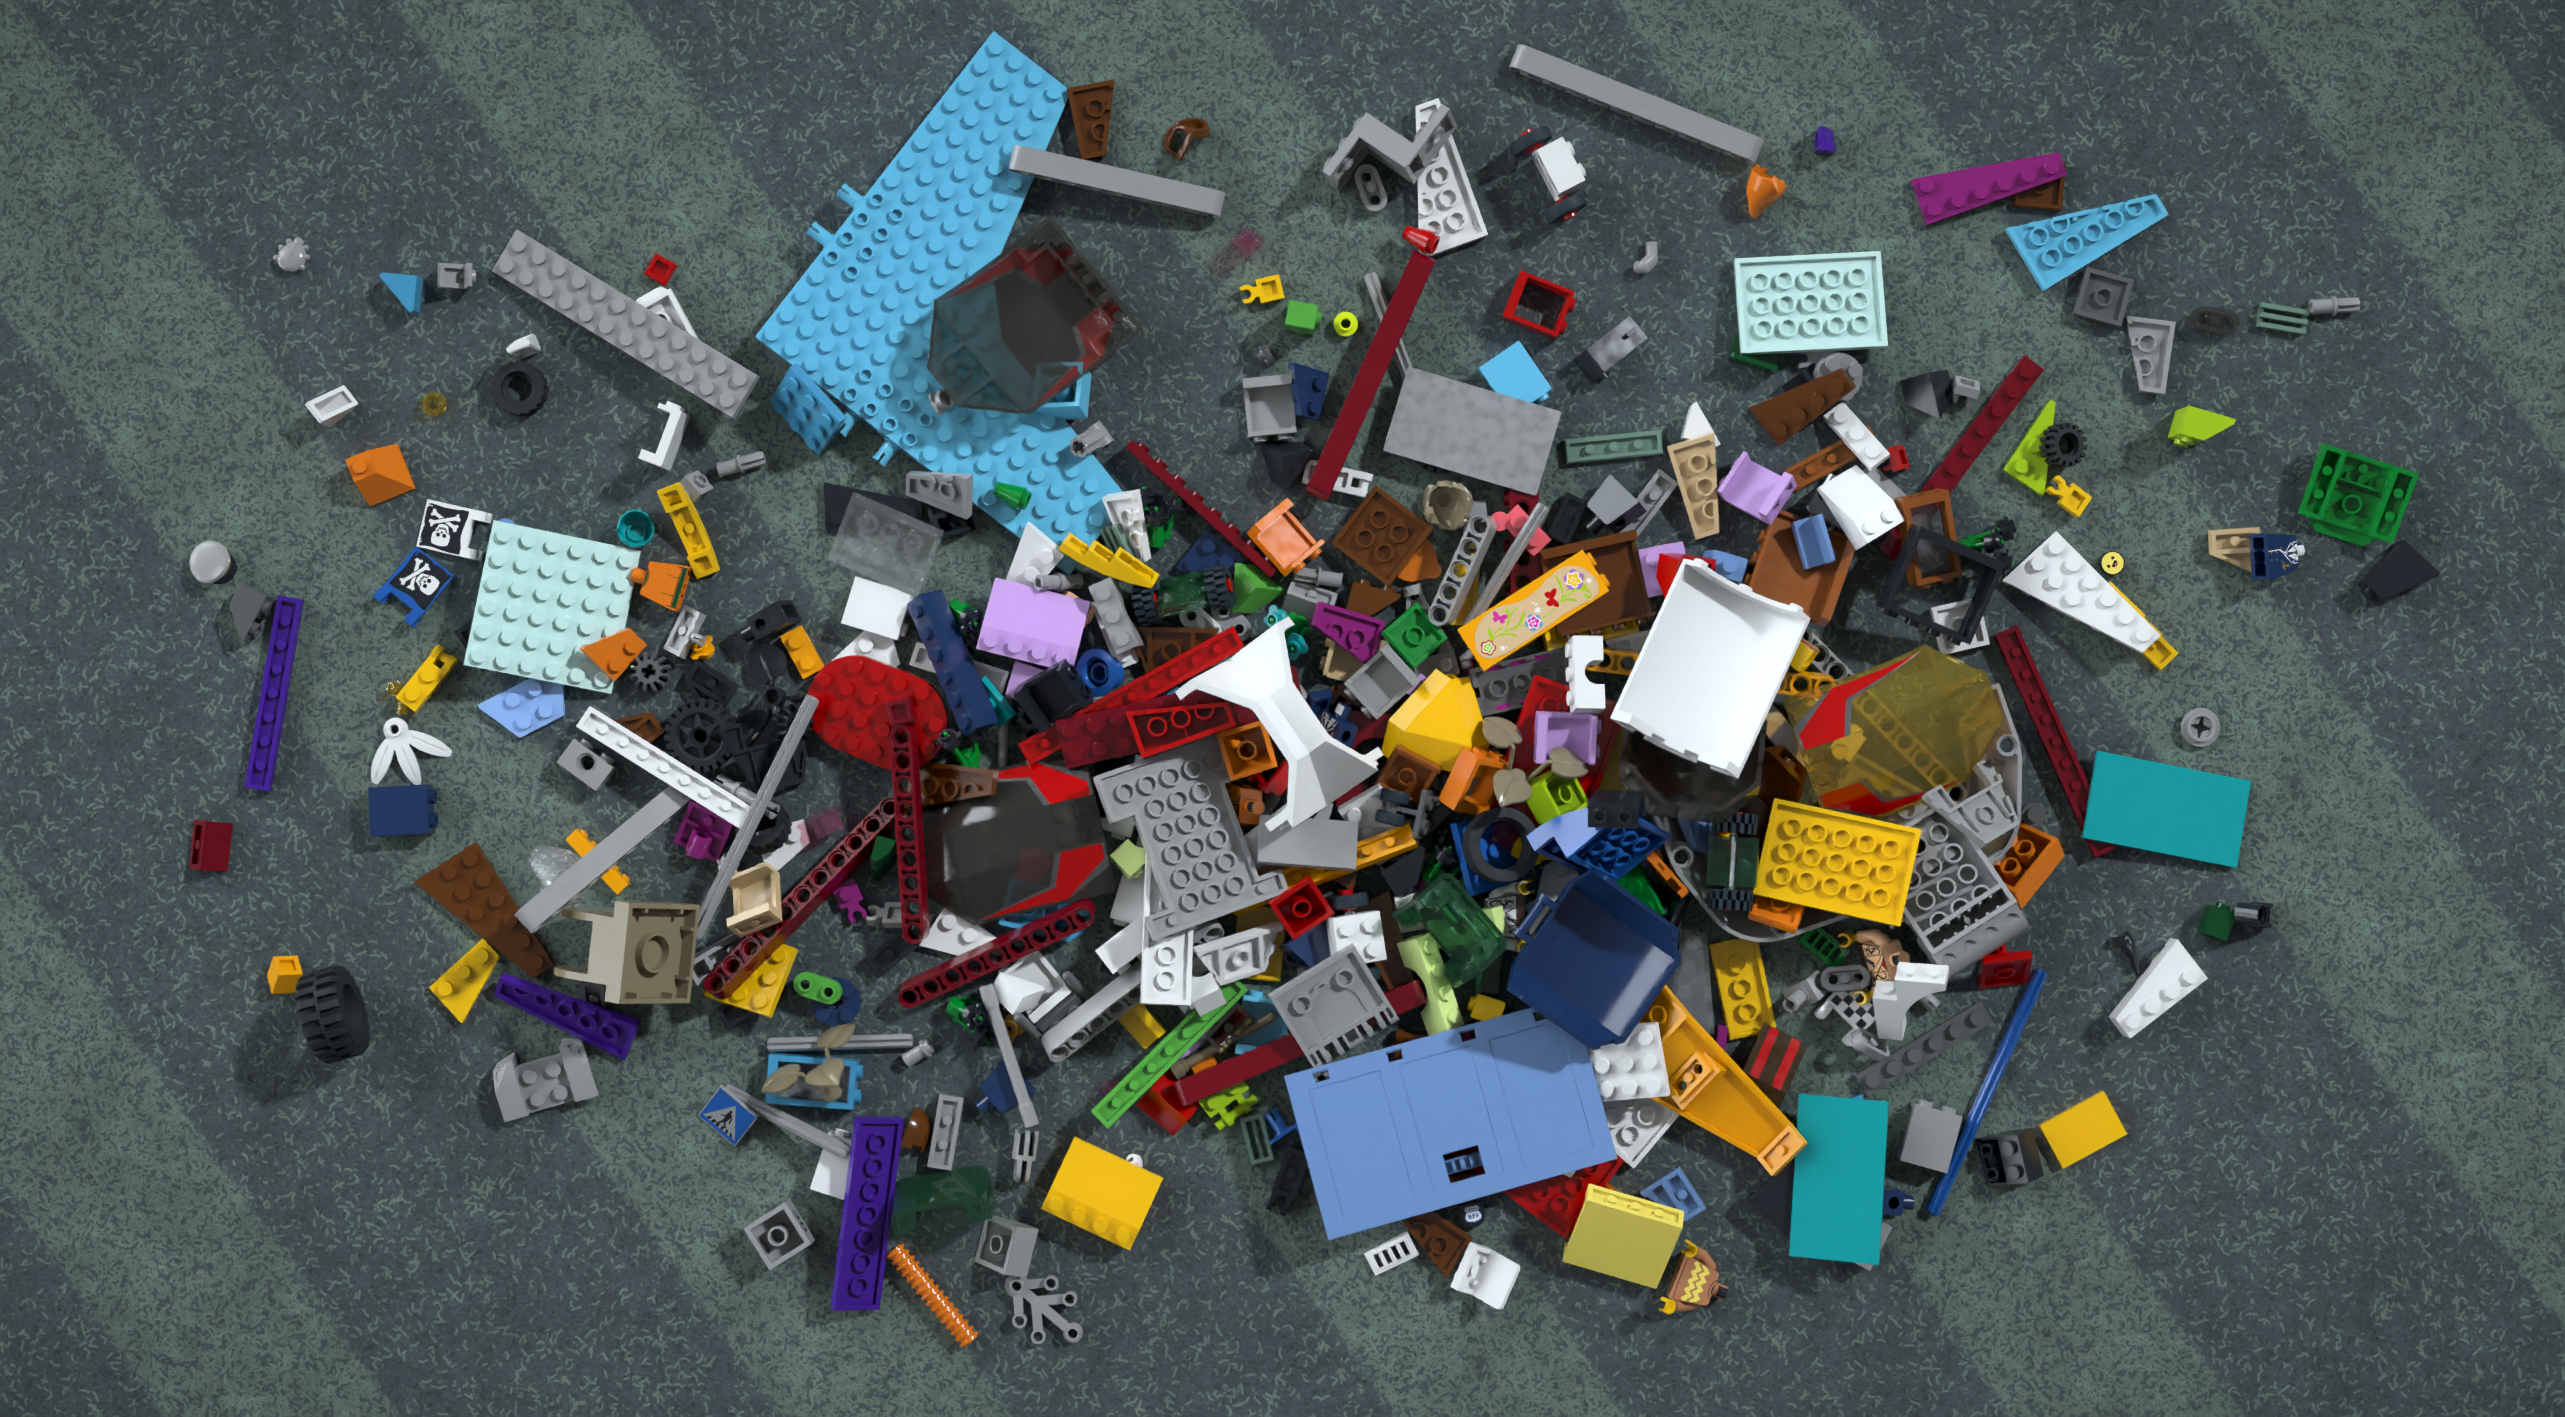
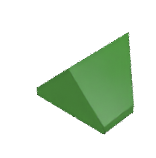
M1235 563L1234 587L1236 592L1234 593L1236 595V604L1232 612L1252 614L1285 592L1282 587L1255 565Z

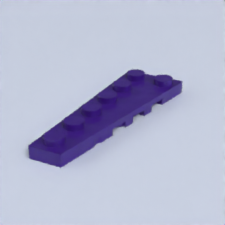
M505 973L499 978L494 993L495 997L624 1061L630 1053L641 1023L640 1020L634 1019L632 1016L611 1011Z

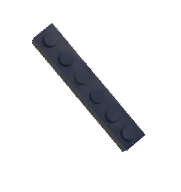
M942 589L919 594L907 604L909 613L914 620L919 636L928 653L929 660L932 662L938 676V681L956 718L957 725L963 737L987 731L999 721Z

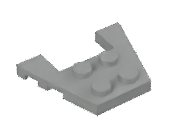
M1992 755L1972 767L1986 786L1985 789L1956 805L1940 784L1921 797L1924 802L1981 848L2020 824L2009 795L2005 796L2001 786L2003 780L2001 775L1995 771L1993 766L1995 760Z

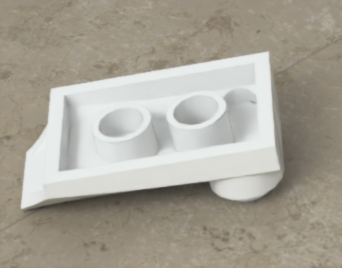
M659 286L636 299V302L698 339L672 289H665Z

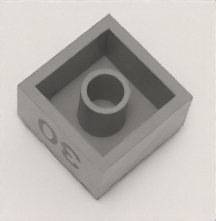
M790 1198L744 1228V1231L769 1270L815 1241V1238Z

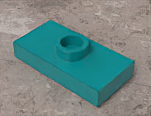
M984 676L981 678V681L999 722L995 725L999 729L1017 713L988 677Z

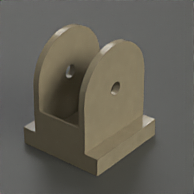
M615 901L614 909L565 907L560 911V916L593 922L588 966H555L554 975L606 985L605 1002L617 1004L690 1003L700 905L673 902Z

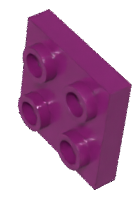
M691 799L673 842L684 847V852L690 857L696 859L707 858L717 863V860L722 857L734 825Z

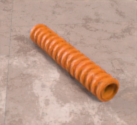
M904 1243L897 1245L887 1254L886 1258L892 1260L891 1264L897 1266L896 1270L902 1272L901 1276H905L907 1278L906 1282L912 1284L911 1288L917 1290L916 1294L922 1296L921 1300L927 1302L925 1305L927 1307L930 1305V1311H935V1317H940V1323H945L946 1330L950 1329L951 1336L955 1335L956 1342L960 1341L961 1348L969 1345L977 1337L978 1332H974L972 1330L973 1326L967 1324L969 1321L962 1318L964 1315L958 1313L959 1309L953 1307L954 1303L948 1301L949 1297L943 1295L944 1291L938 1289L939 1285L933 1283L934 1279L928 1277L929 1273L923 1271L924 1267L920 1268L918 1265L920 1262H915L914 1255L910 1256L909 1249L905 1250Z

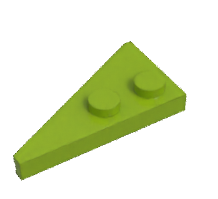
M2051 399L2047 402L2002 470L2040 496H2043L2045 493L2048 464L2045 462L2047 457L2042 458L2041 456L2044 449L2039 450V445H2043L2040 437H2045L2043 434L2044 430H2049L2047 427L2053 425L2056 402Z

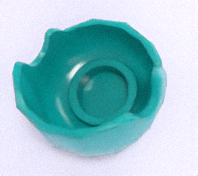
M635 509L628 510L620 516L617 523V533L624 545L635 549L644 547L652 541L655 530L649 514Z

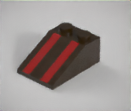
M1763 1022L1740 1068L1779 1109L1808 1045Z

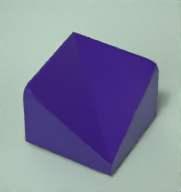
M1819 126L1815 131L1814 153L1834 155L1837 150L1833 143V131L1825 126Z

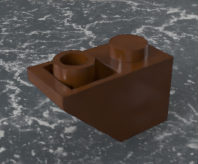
M1359 579L1358 583L1353 582L1346 609L1371 617L1398 601L1401 594L1396 593L1397 589L1394 587L1383 585L1382 589L1372 587L1373 582Z

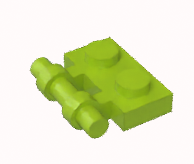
M1242 1081L1200 1099L1198 1103L1208 1117L1211 1118L1217 1113L1220 1115L1221 1119L1215 1122L1214 1125L1221 1131L1226 1126L1230 1127L1235 1123L1234 1120L1244 1112L1246 1114L1252 1110L1251 1107L1259 1101L1254 1094L1247 1099L1242 1096L1249 1089L1247 1084ZM1236 1100L1239 1105L1230 1112H1227L1225 1107Z

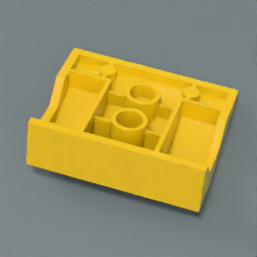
M1074 1137L1041 1209L1130 1250L1163 1177Z

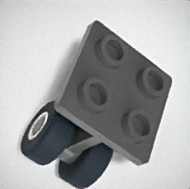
M1388 788L1381 789L1379 798L1386 801L1384 810L1378 809L1376 811V822L1403 827L1405 815L1399 814V812L1416 815L1412 833L1413 838L1428 839L1429 835L1433 834L1435 821H1432L1433 815L1440 805L1438 791L1422 789L1418 810L1400 806L1408 805L1409 793Z

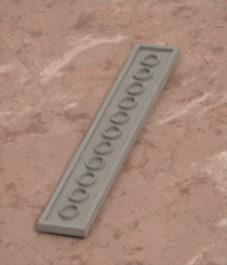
M517 229L492 270L494 273L734 419L760 376Z

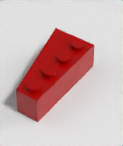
M1228 702L1126 711L1142 759L1153 757L1237 727Z

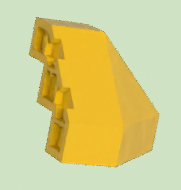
M1435 669L1388 720L1381 750L1384 756L1389 758L1396 744H1399L1441 765L1438 772L1440 774L1441 770L1452 771L1462 747L1473 749L1476 746L1488 752L1490 743L1483 734V719L1470 677L1459 678L1453 674H1443ZM1480 764L1474 778L1482 776L1485 765Z

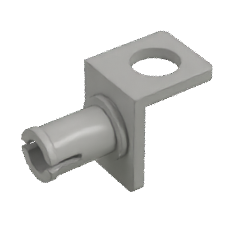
M1818 969L1805 980L1782 991L1786 998L1783 1001L1786 1011L1792 1013L1819 1001L1829 992L1821 984V973ZM1815 979L1820 982L1821 990L1816 987Z

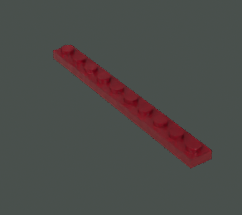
M2024 355L1920 492L1941 488L1949 490L1950 494L2044 369ZM1938 502L1910 508L1913 524L1925 527L1938 510ZM1898 525L1888 532L1877 547L1879 551L1894 562H1896L1902 548Z
M2015 625L1993 636L2079 828L2083 832L2090 785L2018 625ZM2085 839L2094 858L2118 848L2116 844Z

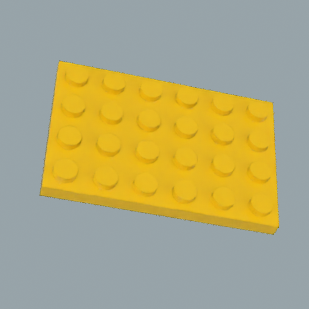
M1774 798L1753 895L1901 927L1922 830Z

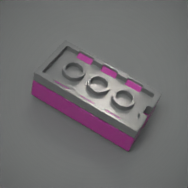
M1565 647L1502 661L1486 672H1483L1481 667L1469 669L1468 674L1473 689L1477 688L1479 697L1476 699L1481 716L1521 708L1534 674L1569 685V682L1566 681V668L1569 667L1568 658L1565 657Z

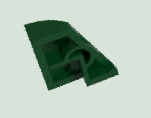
M881 835L876 837L870 859L872 864L871 872L874 873L872 880L877 882L881 880L897 858L896 838Z

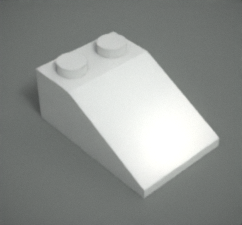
M1857 465L1817 488L1855 550L1860 549L1905 521L1894 501Z

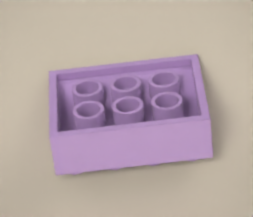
M995 578L976 649L1046 667H1051L1066 658L1068 663L1074 666L1090 601L1047 590L1038 591L1035 587Z

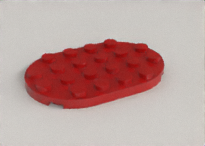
M850 655L840 657L825 665L816 674L809 688L808 695L819 700L811 719L816 721L812 726L823 741L837 750L879 767L892 770L890 733L895 727L904 724L913 726L917 731L919 767L930 762L942 749V746H937L934 741L943 730L949 728L948 709L946 710L939 691L931 683L919 676L868 656ZM911 696L916 721L891 726L885 702ZM904 730L899 732L901 741L907 742L908 734ZM902 754L901 763L908 767L910 760L908 756Z

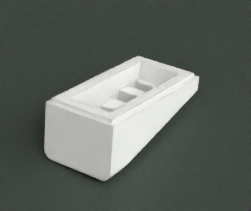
M535 334L517 339L506 348L507 353L520 360L541 352Z
M1408 1231L1369 1250L1364 1255L1376 1276L1418 1256L1419 1252ZM1403 1241L1407 1249L1409 1250V1252L1406 1254L1404 1253L1400 1245V1243ZM1394 1245L1400 1254L1398 1258L1395 1257L1391 1249ZM1384 1250H1387L1392 1260L1389 1263L1382 1253ZM1378 1254L1383 1266H1378L1373 1255Z

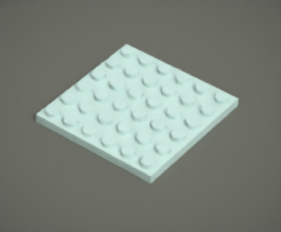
M493 520L463 665L611 694L614 681L598 668L579 648L625 629L634 582L630 581L634 567H638L641 551Z

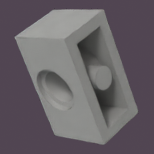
M585 738L582 740L573 739L557 763L593 790L601 791L618 768L613 764L615 760L604 752L600 755L593 750L595 745ZM588 756L594 760V766L590 770L584 766V760Z

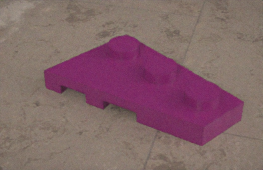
M1318 601L1311 626L1363 664H1366L1377 654L1381 640L1380 633L1385 625L1383 620Z

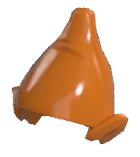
M1758 164L1750 169L1746 190L1749 214L1753 219H1756L1765 208L1780 198L1787 188L1783 179L1779 180L1776 176L1773 177L1766 174L1767 169L1765 167L1760 168Z

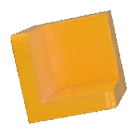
M297 955L274 956L272 958L267 973L272 994L297 992L295 989L297 981L303 975Z

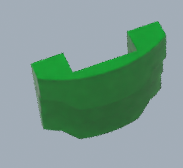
M2321 443L2297 513L2308 516L2314 531L2359 546H2365L2378 539L2393 543L2419 474Z

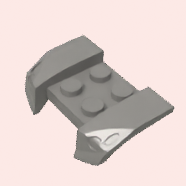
M562 1039L559 1046L560 1053L517 1065V1057L514 1052L496 1064L493 1070L494 1088L504 1122L522 1118L532 1112L574 1100L578 1102L599 1096L581 1039Z

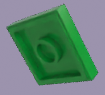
M1418 602L1380 633L1411 670L1415 669L1448 640V637L1442 630L1430 622L1428 614Z

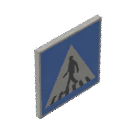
M723 1085L717 1089L698 1114L703 1121L734 1147L759 1117Z

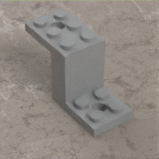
M1441 104L1438 109L1432 111L1425 127L1417 131L1412 143L1366 112L1362 118L1360 117L1356 120L1349 136L1341 140L1335 155L1327 159L1322 172L1331 187L1340 192L1366 156L1370 154L1415 184L1456 129L1457 124L1450 109Z

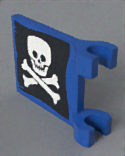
M415 547L389 580L376 591L373 597L384 605L392 594L413 609L405 617L404 621L415 629L427 610L455 576L418 547Z

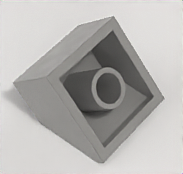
M986 1214L975 1262L1004 1275L1027 1277L1039 1229L1026 1223Z

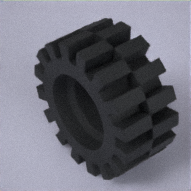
M2073 423L2054 424L2047 427L2049 430H2044L2043 432L2045 437H2040L2043 445H2039V450L2044 449V452L2041 453L2042 458L2047 457L2045 462L2057 468L2072 467L2082 461L2080 458H2084L2086 455L2082 451L2087 450L2088 446L2083 445V442L2087 441L2086 437H2081L2084 434L2083 430H2078L2079 426L2073 425ZM2061 436L2065 437L2068 444L2065 455L2059 449Z

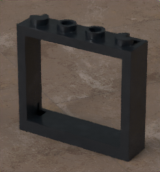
M1912 524L1877 606L1884 609L1883 614L1895 619H1897L1898 615L1906 618L1904 623L1918 628L1920 624L1927 627L1925 632L1937 637L1940 634L1948 636L1946 641L1960 646L1962 642L1970 645L2006 563L1927 528ZM1920 539L1986 567L1958 632L1892 604Z

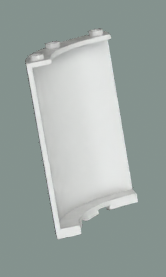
M1695 558L1694 561L1683 559L1610 718L1631 732H1634L1636 729L1645 735L1643 739L1696 764L1698 761L1711 765V770L1739 778L1811 618L1797 604L1790 603L1786 605L1752 592L1753 589L1745 584L1737 585L1707 567L1708 563L1701 559Z

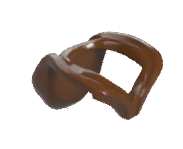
M1187 118L1175 123L1169 128L1164 137V148L1168 153L1176 157L1177 161H1184V155L1190 146L1192 138H1207L1210 134L1209 125L1205 120L1199 118ZM1180 130H1184L1186 138L1177 153L1169 147L1175 134Z

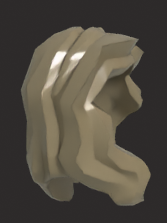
M1447 480L1437 481L1436 485H1428L1425 489L1422 502L1424 507L1423 513L1427 523L1432 526L1437 525L1438 528L1450 531L1461 529V527L1466 526L1467 520L1471 517V507L1474 506L1472 494L1462 483L1457 484L1454 481L1450 482Z

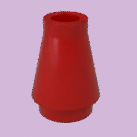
M1407 225L1403 231L1402 239L1411 243L1424 254H1433L1439 244L1440 236L1436 235L1434 231Z

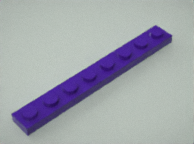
M277 595L244 788L272 791L304 599Z

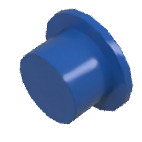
M1088 650L1077 662L1076 670L1078 677L1083 684L1088 685L1093 697L1107 695L1119 687L1123 681L1124 668L1121 662L1105 650Z

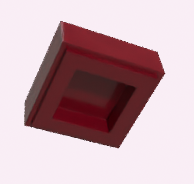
M911 696L885 702L891 726L916 721Z

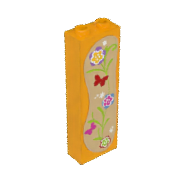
M1583 550L1579 551L1457 629L1483 672L1491 669L1609 593L1607 587L1610 586V583L1603 573L1600 575L1594 568L1597 563L1590 553L1585 554Z

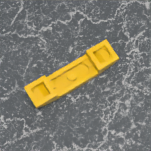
M678 482L657 490L660 501L666 513L670 514L688 553L687 559L696 578L699 579L719 571V564L706 529L682 484Z

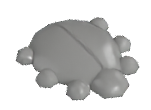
M289 238L286 240L287 245L278 246V255H274L273 259L285 271H303L306 268L304 265L305 261L310 259V255L306 254L309 246H303L304 241L301 238H295L294 241Z

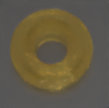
M430 392L423 397L422 408L426 414L439 416L446 410L447 401L442 394ZM433 400L439 402L438 407L435 409L431 407Z

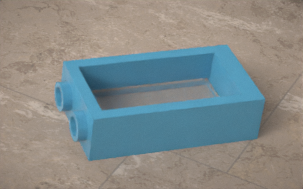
M772 1052L769 1054L767 1078L778 1068L788 1064H798L801 1068L799 1072L807 1075L811 1070L827 1061L826 1056ZM831 1057V1059L841 1058L845 1065L839 1085L842 1089V1095L835 1101L826 1102L819 1090L815 1091L803 1078H798L795 1085L784 1092L766 1093L765 1103L853 1110L856 1108V1104L861 1102L862 1091L858 1089V1079L862 1080L863 1065H859L860 1059Z

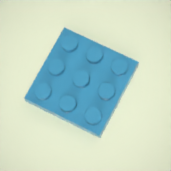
M797 363L789 368L770 400L774 410L784 417L791 429L797 432L805 440L806 445L811 450H814L818 456L827 449L846 419V416Z

